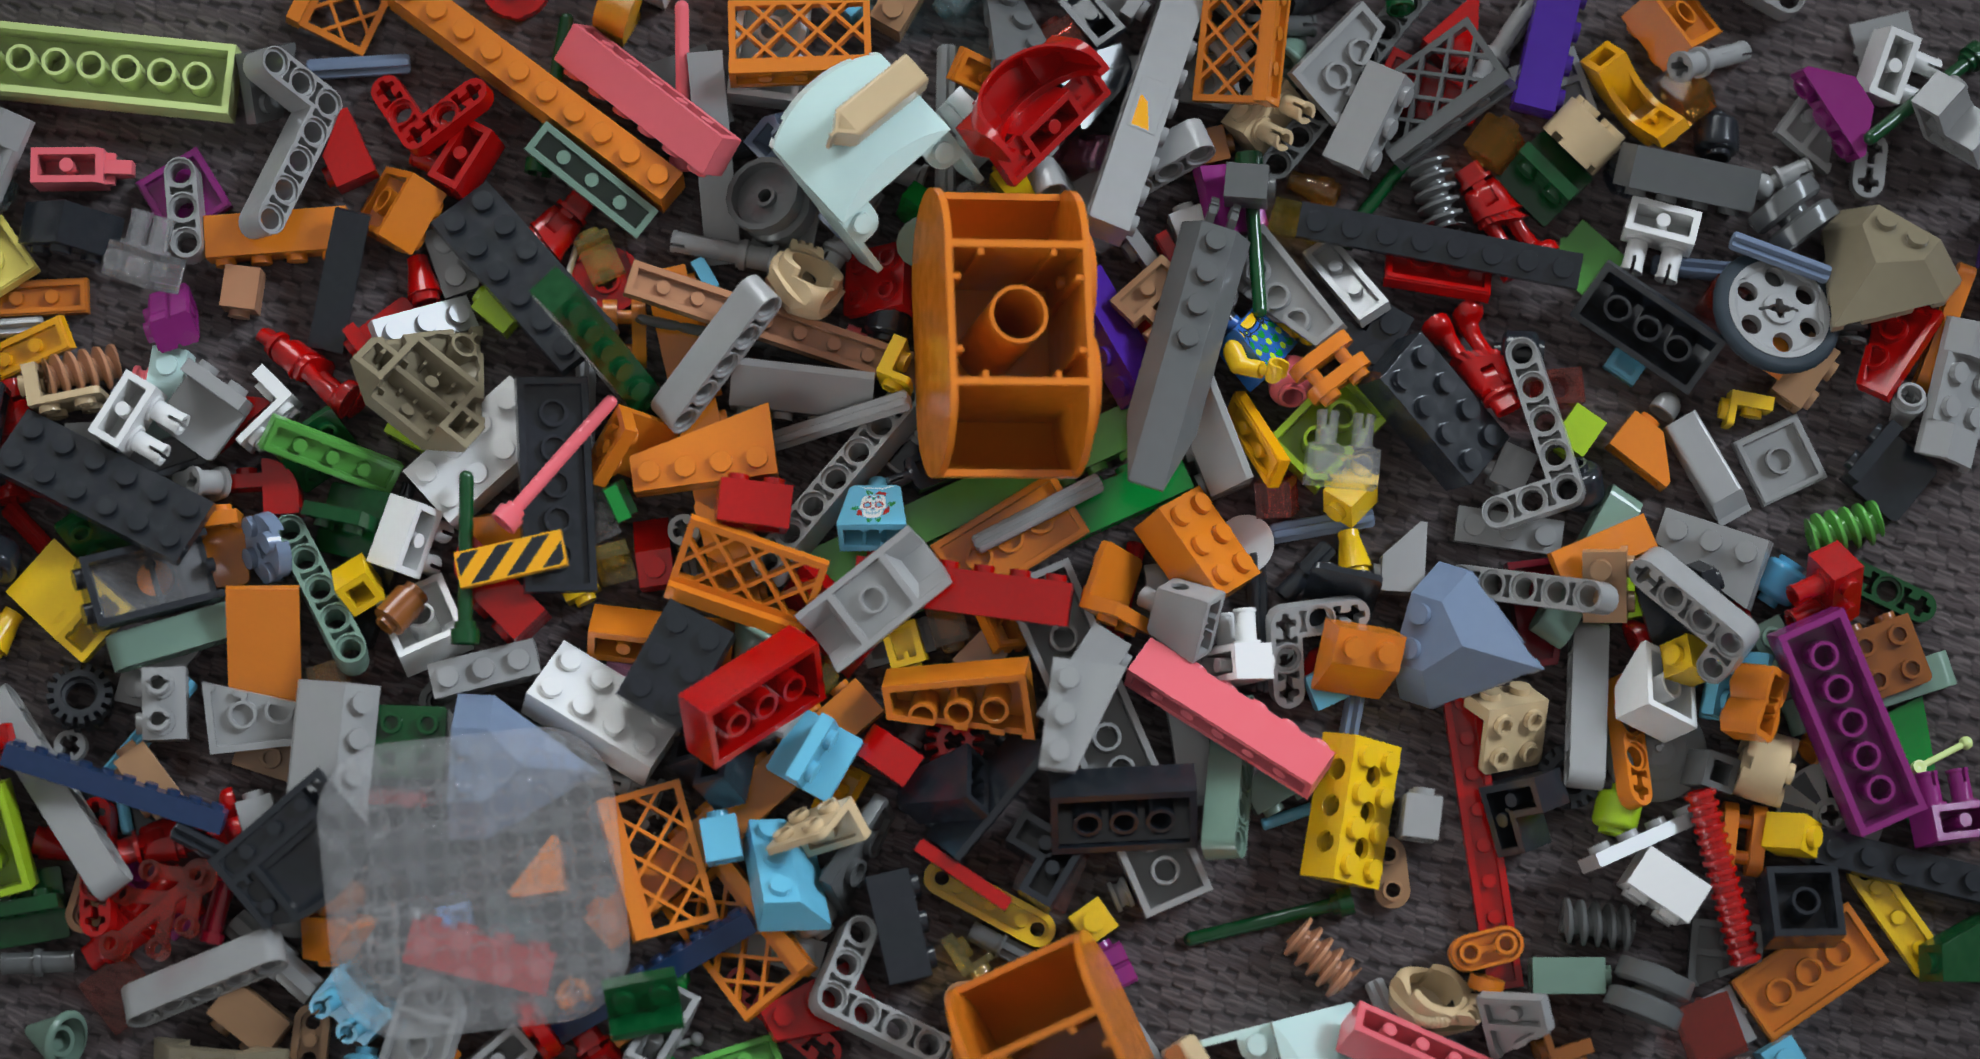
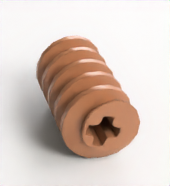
M108 344L104 352L100 347L95 346L91 349L90 355L85 349H79L76 358L72 352L66 351L63 353L62 361L54 353L49 356L48 364L44 358H42L41 362L43 378L49 394L57 393L60 388H62L63 392L72 390V386H76L77 389L84 388L88 383L91 386H100V381H104L108 389L112 390L114 379L118 378L120 380L122 377L119 355L113 344Z
M1309 917L1285 941L1288 945L1284 955L1287 957L1296 952L1298 956L1294 965L1298 967L1307 963L1308 967L1304 974L1306 977L1318 973L1319 976L1315 986L1318 988L1328 983L1329 987L1325 996L1329 998L1339 993L1362 968L1351 971L1355 961L1351 957L1341 962L1340 959L1344 949L1339 947L1330 951L1334 939L1328 937L1320 941L1319 939L1324 929L1317 927L1310 931L1309 928L1313 919Z

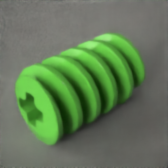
M1874 500L1866 501L1864 507L1859 503L1853 504L1850 510L1845 506L1840 507L1837 513L1831 509L1824 512L1823 518L1818 513L1811 514L1809 521L1807 518H1804L1805 537L1811 552L1837 540L1847 550L1848 542L1851 540L1857 549H1861L1862 538L1866 537L1869 544L1874 546L1876 545V534H1880L1881 537L1885 536L1882 514Z

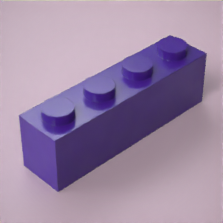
M1534 0L1515 80L1518 88L1512 93L1509 110L1550 120L1555 110H1559L1563 106L1566 90L1561 89L1563 76L1569 77L1574 57L1568 54L1571 43H1577L1582 23L1576 22L1578 10L1585 9L1587 0Z
M1098 265L1097 299L1093 319L1094 337L1100 352L1102 378L1120 409L1125 410L1130 405L1147 343L1139 329H1134L1111 307L1109 300L1117 294V291L1103 267Z

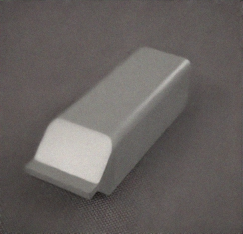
M1696 410L1662 429L1666 441L1707 510L1718 524L1724 526L1752 510L1748 504L1745 492Z

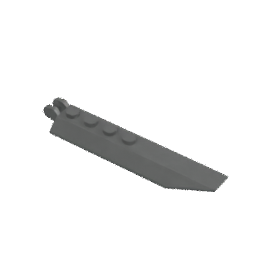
M1213 196L1204 221H1183L1181 224L1126 415L1128 481L1161 492L1165 489L1197 435L1250 242L1234 230L1241 205L1233 203L1228 212L1226 227L1213 224L1219 211L1220 198Z

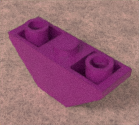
M1810 66L1791 73L1790 76L1794 81L1793 87L1796 93L1810 105L1815 122L1820 128L1825 129L1832 139V147L1835 153L1840 158L1845 159L1847 163L1864 157L1868 145L1864 142L1863 136L1871 128L1874 105L1856 77Z

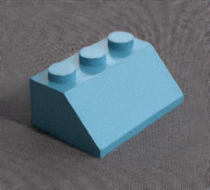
M785 819L748 820L743 853L758 932L830 930L831 922L825 892L819 882L821 872L817 855L808 858L802 846L769 855L766 847L773 840V833L783 827L788 821Z

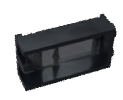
M206 528L202 529L178 567L136 545L79 557L73 565L74 570L70 571L75 591H81L84 604L80 605L84 624L86 626L91 625L93 634H97L102 631L220 603L225 597L224 589L217 590L214 582L215 561L213 557L207 558L203 539L207 535Z

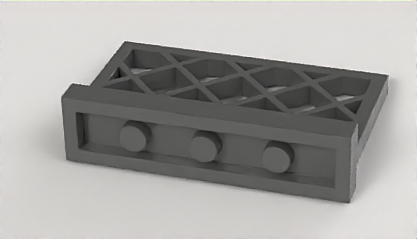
M1465 17L1394 69L1406 75L1416 76L1413 88L1414 96L1409 106L1407 118H1398L1399 123L1406 124L1404 134L1393 144L1389 140L1384 147L1386 153L1393 163L1403 171L1518 88L1468 17ZM1468 29L1473 36L1470 52L1453 50L1455 38ZM1478 45L1484 53H1477ZM1433 54L1445 55L1441 73L1424 71L1428 57ZM1452 56L1469 58L1465 76L1448 74ZM1475 59L1489 60L1495 68L1494 71L1484 78L1472 77ZM1423 77L1440 79L1436 97L1419 95ZM1446 80L1464 82L1462 93L1455 99L1443 98ZM1418 101L1435 103L1432 115L1426 120L1414 119Z

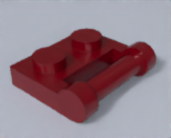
M214 871L205 904V913L202 915L196 939L220 946L224 942L225 935H223L234 893L216 871Z

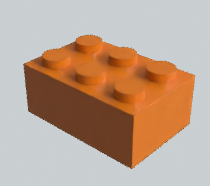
M1200 485L1159 507L1133 528L1169 581L1173 578H1180L1226 592V599L1261 573L1253 562L1252 557L1245 551L1233 534L1230 526L1226 524Z

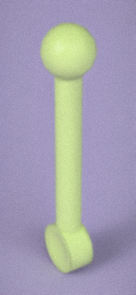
M1963 736L1960 738L1959 743L1924 761L1916 760L1912 762L1910 767L1913 774L1925 772L1928 766L1961 749L1969 750L1973 746V741L1970 737Z

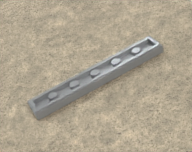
M723 50L687 53L691 102L730 131ZM732 158L722 176L706 175L705 178L698 176L704 236L739 243V225L728 213L726 204L728 185L734 176ZM706 258L709 266L734 264Z

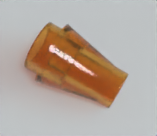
M1296 170L1292 172L1287 184V190L1294 192L1306 201L1335 207L1342 188V184L1335 182L1334 177L1302 173Z

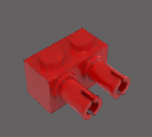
M441 118L442 125L449 123L448 121ZM473 121L445 142L446 145L440 155L432 152L425 157H416L411 153L409 164L428 173L427 176L437 188L460 201L483 184L505 149V145L492 129ZM433 125L430 127L434 132L437 130Z
M730 472L727 477L721 476L718 482L714 521L738 529L785 535L790 524L794 486L785 485V480L781 478L765 477L762 482L749 480V475L744 473Z
M1838 540L1809 553L1806 578L1786 586V595L1791 604L1795 606L1784 611V619L1787 626L1831 606L1844 608L1850 622L1859 616L1864 565Z

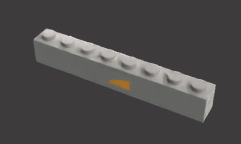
M1157 0L1086 209L1089 233L1093 237L1119 247L1127 235L1132 237L1137 229L1140 217L1136 216L1135 213L1138 206L1142 207L1150 190V187L1145 186L1147 176L1153 177L1160 158L1154 155L1157 147L1162 148L1166 141L1169 128L1164 127L1166 119L1171 120L1176 111L1179 100L1174 98L1176 89L1181 91L1186 81L1188 71L1183 68L1186 61L1190 62L1198 45V42L1193 41L1195 32L1198 34L1200 32L1203 0Z

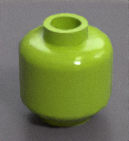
M1612 783L1611 789L1598 791L1591 820L1598 826L1599 833L1616 837L1633 828H1638L1642 807L1636 810L1626 809L1618 799L1616 783Z

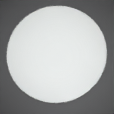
M1239 515L1228 520L1226 524L1230 526L1233 534L1249 555L1250 553L1257 552L1258 569L1263 568L1270 560L1274 550V537L1270 527L1262 519L1253 515Z

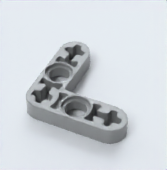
M1354 595L1336 596L1278 604L1268 611L1265 619L1266 642H1272V655L1275 658L1274 679L1268 680L1270 697L1279 706L1291 709L1298 706L1304 698L1305 680L1302 638L1322 635L1324 622L1319 626H1312L1310 624L1309 618L1311 613L1315 609L1323 608L1326 611V618L1367 624L1370 619V609L1362 599ZM1352 605L1359 610V613L1353 615V620H1350L1345 615L1336 616L1334 611L1335 609L1339 613H1347L1351 611ZM1283 614L1291 619V622L1285 623L1284 626L1285 635L1290 639H1283V630L1276 624V622L1282 620ZM1283 648H1292L1294 653L1292 661L1286 665H1279L1276 660L1279 651ZM1278 673L1287 674V682L1294 688V691L1288 692V698L1280 694V691L1286 688V681Z

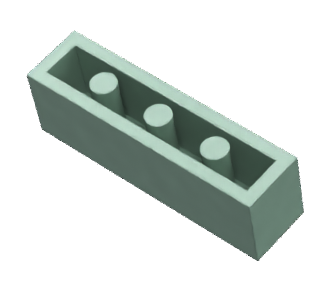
M547 121L524 148L525 152L634 239L639 237L659 212Z

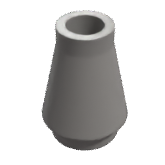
M1907 382L1898 388L1891 401L1889 421L1893 419L1906 429L1926 408V393L1920 385Z

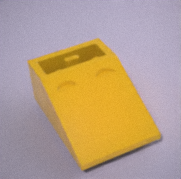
M54 538L6 590V593L79 661L88 663L106 643L105 637L114 634L120 627L93 634L91 625L86 626L84 624L80 605L84 604L81 591H75L70 571L74 570L73 565L78 558ZM92 571L105 618L136 610Z

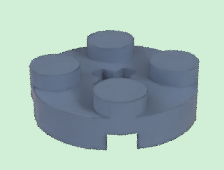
M270 511L242 518L241 526L246 548L242 550V559L246 568L249 570L254 569L265 585L285 580L283 577H287L291 573L292 554L289 541L282 542L278 531L284 529L279 519Z

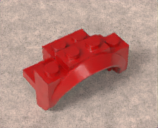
M1052 35L1043 44L1021 50L995 67L985 79L976 100L972 103L974 105L972 112L956 127V130L973 155L989 158L1007 186L1016 187L1112 94L1102 79V76L1110 68L1104 59L1084 41L1072 37ZM1070 80V81H1069L1068 83H1066L1062 88H1060V87H1055V86H1057V85H1059V84H1061V83H1064V82Z

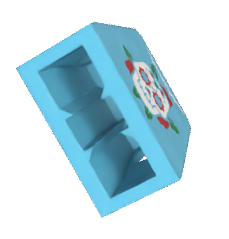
M873 476L868 480L867 485H853L849 488L837 520L840 551H875L907 526L901 487L898 485H887L886 478L882 476Z

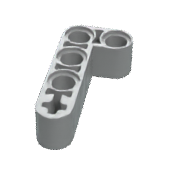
M1655 546L1650 548L1630 565L1629 577L1633 584L1708 644L1696 663L1697 672L1704 681L1710 684H1718L1740 666L1760 636L1758 625L1752 618L1662 547Z

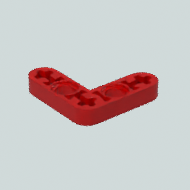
M393 75L381 76L374 82L371 88L372 98L401 143L416 157H425L431 154L485 113L494 102L492 89L479 78H471L465 81L424 113H422L406 87ZM391 89L397 100L391 102L387 98L386 92ZM478 92L479 97L474 100L473 95ZM461 103L465 107L464 110L459 107ZM405 109H411L410 117L406 121L398 123L397 118L399 114ZM449 111H455L453 120L442 125V116ZM432 125L437 129L435 132L430 128ZM421 135L423 140L418 143L417 138Z

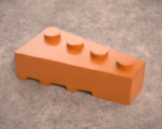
M769 402L629 456L633 491L637 498L718 487L721 476L727 477L730 472L749 475V480L763 481L765 477L779 478Z
M1029 656L886 669L881 688L887 720L934 726L937 723L954 726L953 729L967 731L968 728L988 730L990 734L1004 736L1005 733L1022 735L1023 739H1036L1039 719L1036 718L1037 706Z

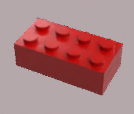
M790 624L679 693L678 699L687 751L716 770L825 700L826 693L819 643Z

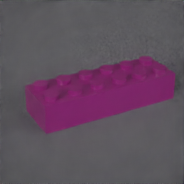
M1831 606L1767 634L1766 637L1779 668L1790 675V694L1849 834L1864 837L1927 809V805L1845 609Z

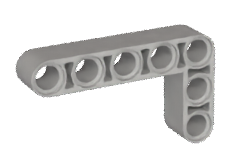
M269 46L247 54L243 61V70L246 77L291 112L239 216L238 223L241 233L249 239H260L275 235L285 227L342 109V100L336 90L279 46Z
M1188 119L1169 129L1163 147H1157L1154 155L1160 158L1156 171L1152 178L1147 176L1145 186L1150 187L1148 194L1203 165L1215 155V147L1200 119ZM1047 156L1027 175V178L1035 194H1061L1065 190L1077 191L1082 197L1085 209H1087L1101 167L1072 182L1055 159Z
M1525 337L1511 340L1506 347L1505 354L1546 479L1492 496L1485 501L1481 510L1482 518L1486 524L1498 531L1509 530L1575 508L1583 502L1586 495L1585 485L1541 353L1536 344ZM1521 347H1529L1533 353L1530 361L1525 364H1519L1514 361L1515 352ZM1534 380L1543 382L1544 389L1541 395L1535 398L1526 396L1525 389L1529 382ZM1543 414H1551L1555 417L1553 428L1545 432L1539 431L1536 426L1538 418ZM1554 448H1563L1566 451L1565 461L1557 466L1550 465L1547 458L1549 452ZM1568 481L1575 482L1578 488L1577 494L1569 500L1560 498V486ZM1531 493H1539L1543 497L1542 506L1536 511H1528L1525 508V499ZM1499 504L1506 505L1509 512L1508 517L1503 522H1493L1490 517L1493 507Z
M864 915L855 916L841 924L809 994L808 1005L811 1012L817 1017L904 1059H951L953 1055L951 1036L854 989L876 940L877 927L871 918ZM852 925L858 926L862 930L863 941L861 943L856 942L851 937L850 929ZM838 958L847 961L849 965L848 975H843L837 970L836 961ZM823 991H829L833 994L835 998L833 1008H828L822 1002ZM856 1006L862 1007L866 1011L867 1022L865 1024H861L856 1020L854 1016ZM889 1022L896 1024L899 1028L900 1034L897 1040L889 1037L886 1028ZM921 1037L927 1039L931 1044L932 1049L929 1056L922 1053L919 1048Z

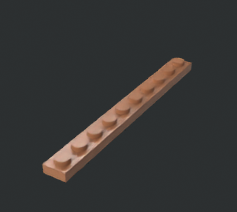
M635 259L623 292L624 297L706 324L711 322L732 294V291ZM783 308L779 309L757 339L758 341L839 368L875 373L889 343L820 320H808L789 314ZM910 351L912 353L910 365L905 373H900L910 377L915 386L914 352Z

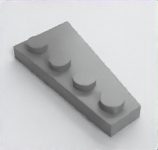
M1263 223L1261 225L1267 313L1317 348L1332 335L1342 329L1346 330L1348 327ZM1248 252L1237 290L1252 301Z

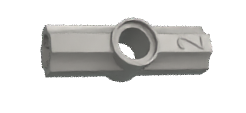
M244 909L234 917L223 933L231 940L262 929V927ZM283 938L289 963L288 967L279 973L269 976V978L273 981L277 980L298 1001L306 1005L325 982V979L298 956L299 952Z

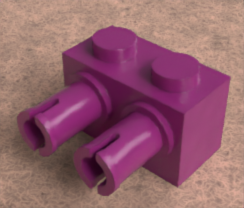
M1968 767L1945 771L1952 799L1951 803L1943 802L1938 770L1914 774L1927 805V809L1909 816L1915 848L1968 843L1980 840V800L1973 798Z

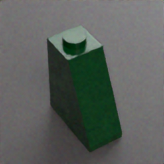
M1980 911L1918 945L1919 982L1980 983Z

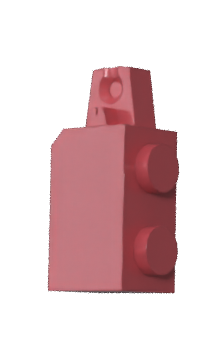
M31 147L30 183L39 192L110 191L111 186H116V180L136 179V164L132 160H117L116 153H107L104 148Z

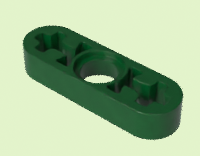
M1857 559L1864 565L1863 579L1869 580L1872 575L1876 576V579L1869 586L1868 593L1864 592L1868 585L1862 583V600L1887 612L1894 611L1896 616L1909 613L1913 624L1924 623L1935 615L1937 605L1930 593ZM1888 582L1893 585L1895 597L1892 601L1886 602L1878 597L1877 586L1879 583ZM1904 590L1908 591L1905 599L1911 602H1916L1920 598L1924 600L1923 607L1927 609V612H1922L1916 616L1913 614L1915 608L1907 603L1901 604V609L1897 608L1896 605L1902 600Z

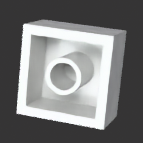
M1648 846L1636 853L1616 886L1623 890L1620 895L1624 899L1638 907L1640 904L1646 905L1653 910L1651 916L1667 927L1671 924L1677 926L1689 923L1712 888L1711 885L1653 846Z

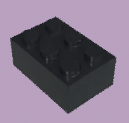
M670 598L617 691L618 698L683 734L684 729L678 694L721 667L736 640L735 634Z
M907 867L865 877L890 986L933 977L932 969L938 968L934 946L926 947L923 933L930 932L925 909L918 911L915 898L922 897L917 874L910 875Z

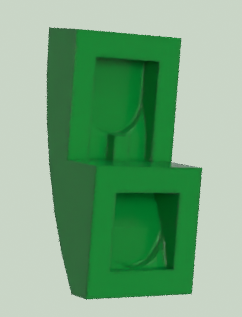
M617 479L601 489L617 523L631 518V514L638 512L623 479Z

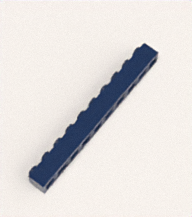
M20 739L10 740L5 744L0 760L1 766L217 835L223 832L229 810L224 809L225 805L221 803L211 802L209 804L202 802L203 798L199 796L189 795L187 797L181 795V791L174 788H167L165 790L159 788V784L152 781H145L143 783L137 781V777L130 774L121 776L115 774V770L108 767L99 769L93 767V763L86 760L77 762L71 760V756L64 753L55 755L49 753V749L42 746L33 748L27 746V742Z
M746 906L741 909L737 907L731 910L724 919L712 921L707 929L693 932L688 940L682 943L681 941L674 943L669 948V951L663 954L661 952L655 954L650 958V962L645 965H636L630 970L631 973L627 975L674 966L676 977L678 978L758 931L757 923ZM602 986L595 989L588 998H580L569 1009H561L553 1015L550 1026L562 1045L608 1018Z

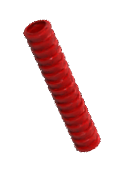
M1701 788L1688 792L1684 799L1689 801L1690 804L1687 810L1692 812L1693 817L1690 818V821L1695 823L1696 826L1693 832L1698 834L1699 837L1696 843L1701 845L1702 848L1699 851V855L1704 856L1705 860L1702 862V866L1707 867L1708 870L1705 873V877L1710 878L1711 882L1708 884L1712 886L1711 889L1714 892L1711 894V899L1716 900L1717 903L1714 905V910L1719 911L1720 914L1717 916V921L1722 922L1723 925L1720 927V932L1725 933L1726 936L1723 938V943L1728 944L1729 947L1726 949V954L1731 955L1732 958L1729 960V965L1734 967L1747 966L1758 962L1762 956L1761 953L1756 952V948L1759 945L1758 942L1753 941V937L1756 934L1755 931L1750 930V926L1753 923L1752 920L1747 919V915L1750 912L1749 909L1744 908V904L1747 901L1746 898L1741 897L1744 890L1743 887L1738 886L1741 879L1740 876L1735 875L1738 868L1737 865L1732 864L1735 857L1734 854L1729 853L1732 846L1731 843L1726 842L1729 835L1728 832L1723 831L1726 824L1725 821L1720 820L1723 813L1722 810L1717 808L1720 802L1719 799L1714 797L1717 793L1716 788Z

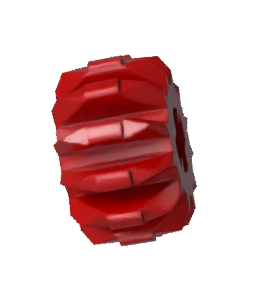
M935 723L934 725L940 730L939 733L929 729L925 732L928 738L936 740V742L925 744V751L938 750L930 758V762L955 749L948 750L945 747V744H948V740L945 738L950 734L955 738L959 735L963 737L965 741H961V746L968 743L981 756L984 753L983 749L972 745V743L985 741L983 734L971 735L977 729L957 730L953 729L954 726L951 725L944 726V724Z

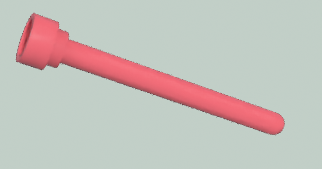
M680 0L675 4L676 90L690 100L687 53H689V5L686 1ZM673 156L669 157V163L681 172H690L686 167L688 163L683 159Z
M605 396L513 501L508 500L506 504L501 503L495 509L491 516L497 524L512 534L523 523L522 518L525 515L524 510L616 407L617 399L615 396Z

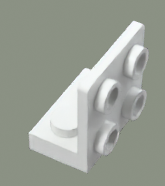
M263 364L252 373L259 381L254 387L272 404L235 439L251 454L256 450L259 452L264 451L259 448L258 442L273 413L296 421L301 415L299 409L303 406L290 390Z

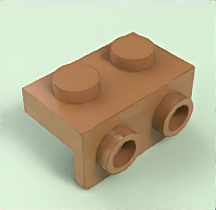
M1621 545L1620 549H1583V579L1612 584L1619 594L1618 605L1612 613L1608 615L1583 613V623H1627L1629 612H1635V591H1628L1629 567L1635 561V555H1628V545ZM1597 590L1593 595L1594 605L1597 603L1599 598V593Z

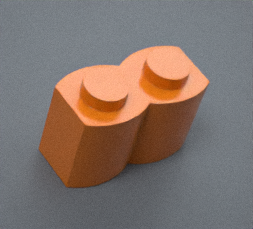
M1741 663L1730 678V697L1720 713V730L1733 739L1771 743L1778 729L1780 708L1788 694L1790 675L1777 666Z

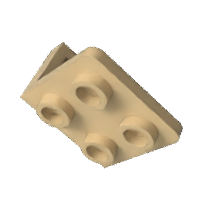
M35 361L20 364L22 375L17 376L20 395L22 397L26 396L29 408L52 421L66 419L69 417L68 412L82 410L83 414L97 413L110 396L98 385L49 394L45 386L42 368Z
M1513 681L1510 685L1494 687L1464 698L1463 706L1484 720L1478 769L1486 775L1534 766L1542 759L1549 699L1533 689L1529 683Z
M851 796L836 800L833 797L821 802L815 808L808 810L807 807H801L791 812L787 817L788 822L773 833V840L768 844L766 850L769 855H774L802 846L809 858L865 841L871 834V831Z

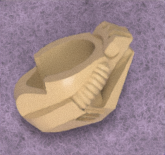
M792 238L789 248H786L785 251H779L771 259L767 278L771 283L773 291L781 298V306L789 314L808 320L823 319L833 311L845 293L842 284L844 276L836 266L824 259L822 247H813V243L805 244L804 240L797 241V239Z
M1433 964L1430 968L1404 967L1395 974L1390 982L1388 1004L1400 1018L1444 1037L1474 1030L1476 1025H1479L1481 1022L1476 997L1479 994L1471 993L1472 990L1464 979L1448 966Z

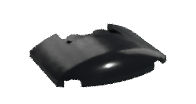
M317 767L207 862L263 929L274 928L273 925L294 923L312 915L335 899L361 869L367 857L370 844L374 841L375 834L321 768Z

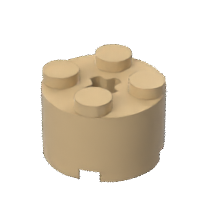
M1579 94L1575 99L1571 97L1542 128L1594 176L1620 149L1621 142L1626 137L1605 118L1599 122L1596 118L1601 113Z
M1776 733L1771 743L1741 740L1737 753H1740L1738 759L1741 760L1732 794L1779 809L1785 794L1783 785H1791L1795 775L1796 764L1790 763V761L1796 756L1799 739Z

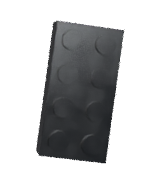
M1421 331L1397 339L1369 371L1370 374L1365 376L1357 385L1445 491L1471 485L1510 438Z

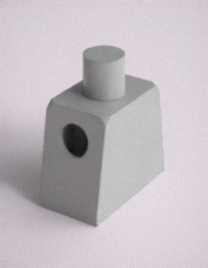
M1173 578L1159 586L1157 590L1145 586L1138 595L1137 605L1151 612L1147 627L1149 634L1189 662L1194 663L1212 650L1226 592L1180 578Z

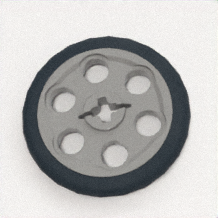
M1746 255L1739 256L1729 263L1717 279L1713 291V313L1717 328L1729 347L1750 365L1767 372L1779 374L1801 373L1818 366L1828 358L1835 348L1840 330L1835 332L1830 330L1831 309L1827 303L1826 283L1822 284ZM1771 272L1776 274L1780 279L1781 285L1774 287L1768 284L1765 279V273ZM1738 287H1746L1751 290L1754 297L1753 301L1743 300L1738 294ZM1803 290L1807 292L1811 297L1812 303L1809 305L1801 303L1796 297V291ZM1773 306L1776 307L1777 312L1783 314L1781 317H1778L1777 312L1771 311ZM1743 319L1753 321L1757 326L1758 332L1756 334L1746 332L1742 327L1741 321ZM1806 322L1812 325L1815 329V337L1804 335L1800 330V323ZM1773 337L1784 339L1789 347L1788 352L1776 349L1773 344Z

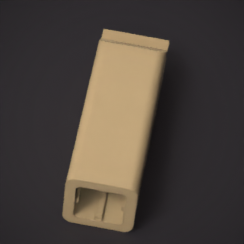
M907 54L901 56L835 110L832 132L829 134L826 147L829 149L833 145L857 146L926 90L929 81L927 75Z
M1195 1035L1181 1037L1160 1053L1162 1059H1210Z

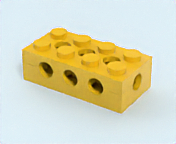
M1323 732L1322 740L1328 744L1335 754L1329 770L1313 791L1300 875L1343 886L1379 890L1402 747L1357 734Z

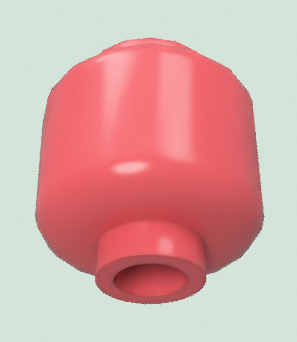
M1287 355L1284 359L1289 362L1288 372L1303 357ZM1288 373L1287 377L1282 378L1278 383H1268V391L1272 400L1278 405L1289 408L1300 406L1308 398L1306 396L1307 392L1313 387L1308 380L1297 384Z

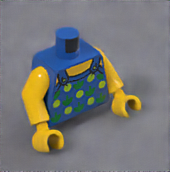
M1253 308L1242 318L1231 310L1219 355L1228 365L1230 371L1251 392L1264 379L1270 384H1275L1282 378L1287 377L1289 362L1284 358L1298 343L1295 340L1296 338H1299L1300 342L1306 346H1311L1312 344L1283 323L1272 321L1266 315L1262 318L1256 317L1253 314Z

